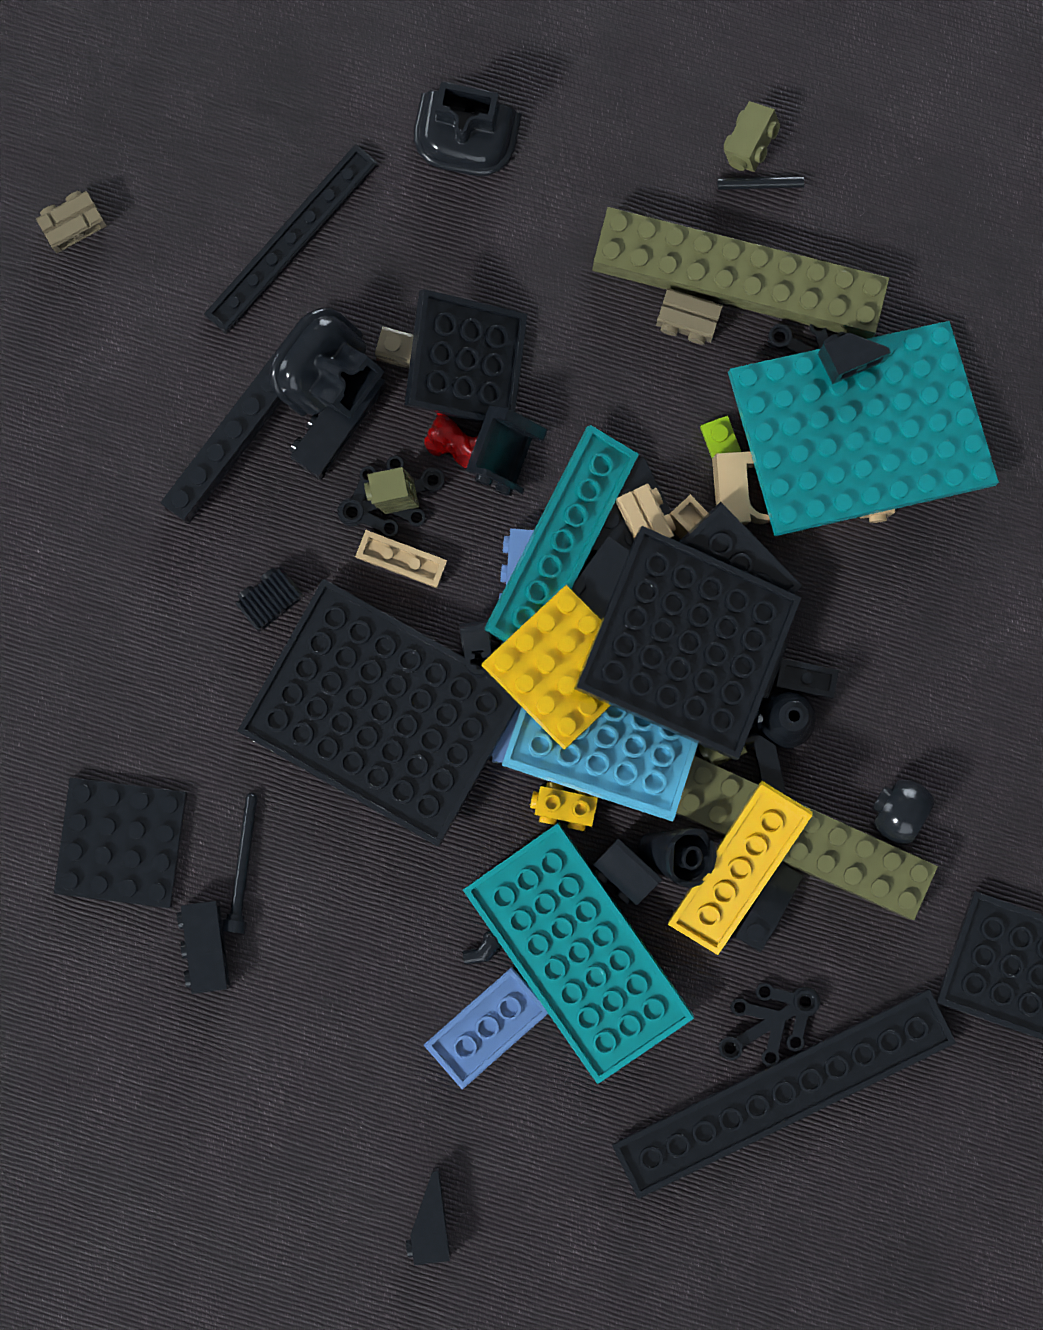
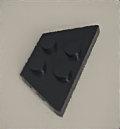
M641 456L631 469L618 497L649 483L651 490L657 488L663 504L659 506L664 516L670 514L671 510L645 458ZM616 501L591 550L598 551L609 536L630 551L634 539Z

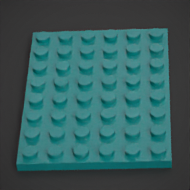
M950 321L868 338L867 340L889 348L891 353L885 362L835 384H832L818 356L820 349L729 369L728 375L774 536L993 487L999 483Z

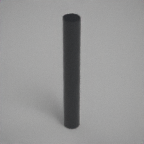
M804 176L717 178L718 190L804 188Z

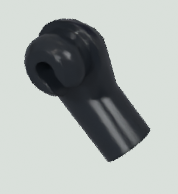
M491 931L483 934L484 940L479 948L462 951L464 965L488 962L493 958L500 948V943Z

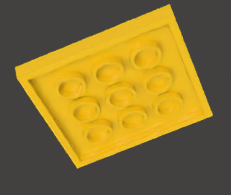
M567 585L525 622L481 665L564 750L612 706L574 689L601 619Z

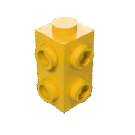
M547 782L546 787L540 786L539 792L533 791L530 808L535 809L534 815L540 816L539 822L556 825L557 820L569 822L568 828L585 831L586 826L592 827L597 797H592V795L575 790V793L563 791V785L553 782Z

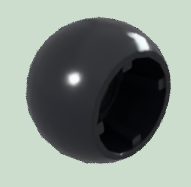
M897 780L892 789L885 786L874 803L872 809L878 812L874 824L879 832L888 840L902 844L912 843L935 803L934 798L924 786L917 782Z

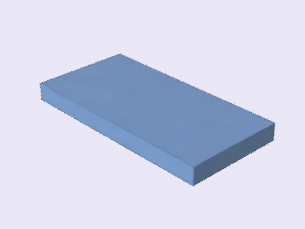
M511 967L431 1037L424 1046L457 1085L464 1089L548 1013L529 985Z

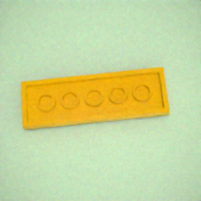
M761 781L717 847V857L712 873H707L703 879L705 882L701 885L689 889L670 918L668 925L718 955L812 817L813 811Z

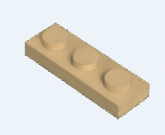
M365 530L355 556L357 559L434 588H438L447 564L445 559Z

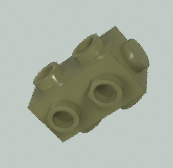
M749 101L745 110L739 113L736 127L732 135L727 136L724 143V152L729 164L739 171L746 169L755 172L759 163L765 160L767 147L770 141L776 138L780 129L775 109Z

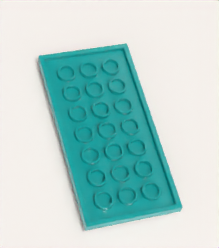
M560 823L554 825L463 889L470 902L493 935L498 939L504 951L597 1085L695 1018Z

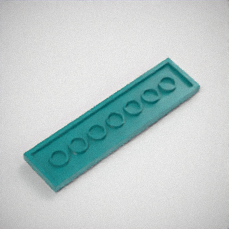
M592 425L586 427L486 624L485 631L490 632V634L505 642L565 585L572 589L639 455L638 453Z

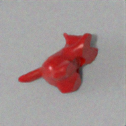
M436 413L437 417L433 421L431 428H429L428 435L424 438L425 447L435 456L450 453L460 466L467 468L478 436H467L450 417L445 414Z

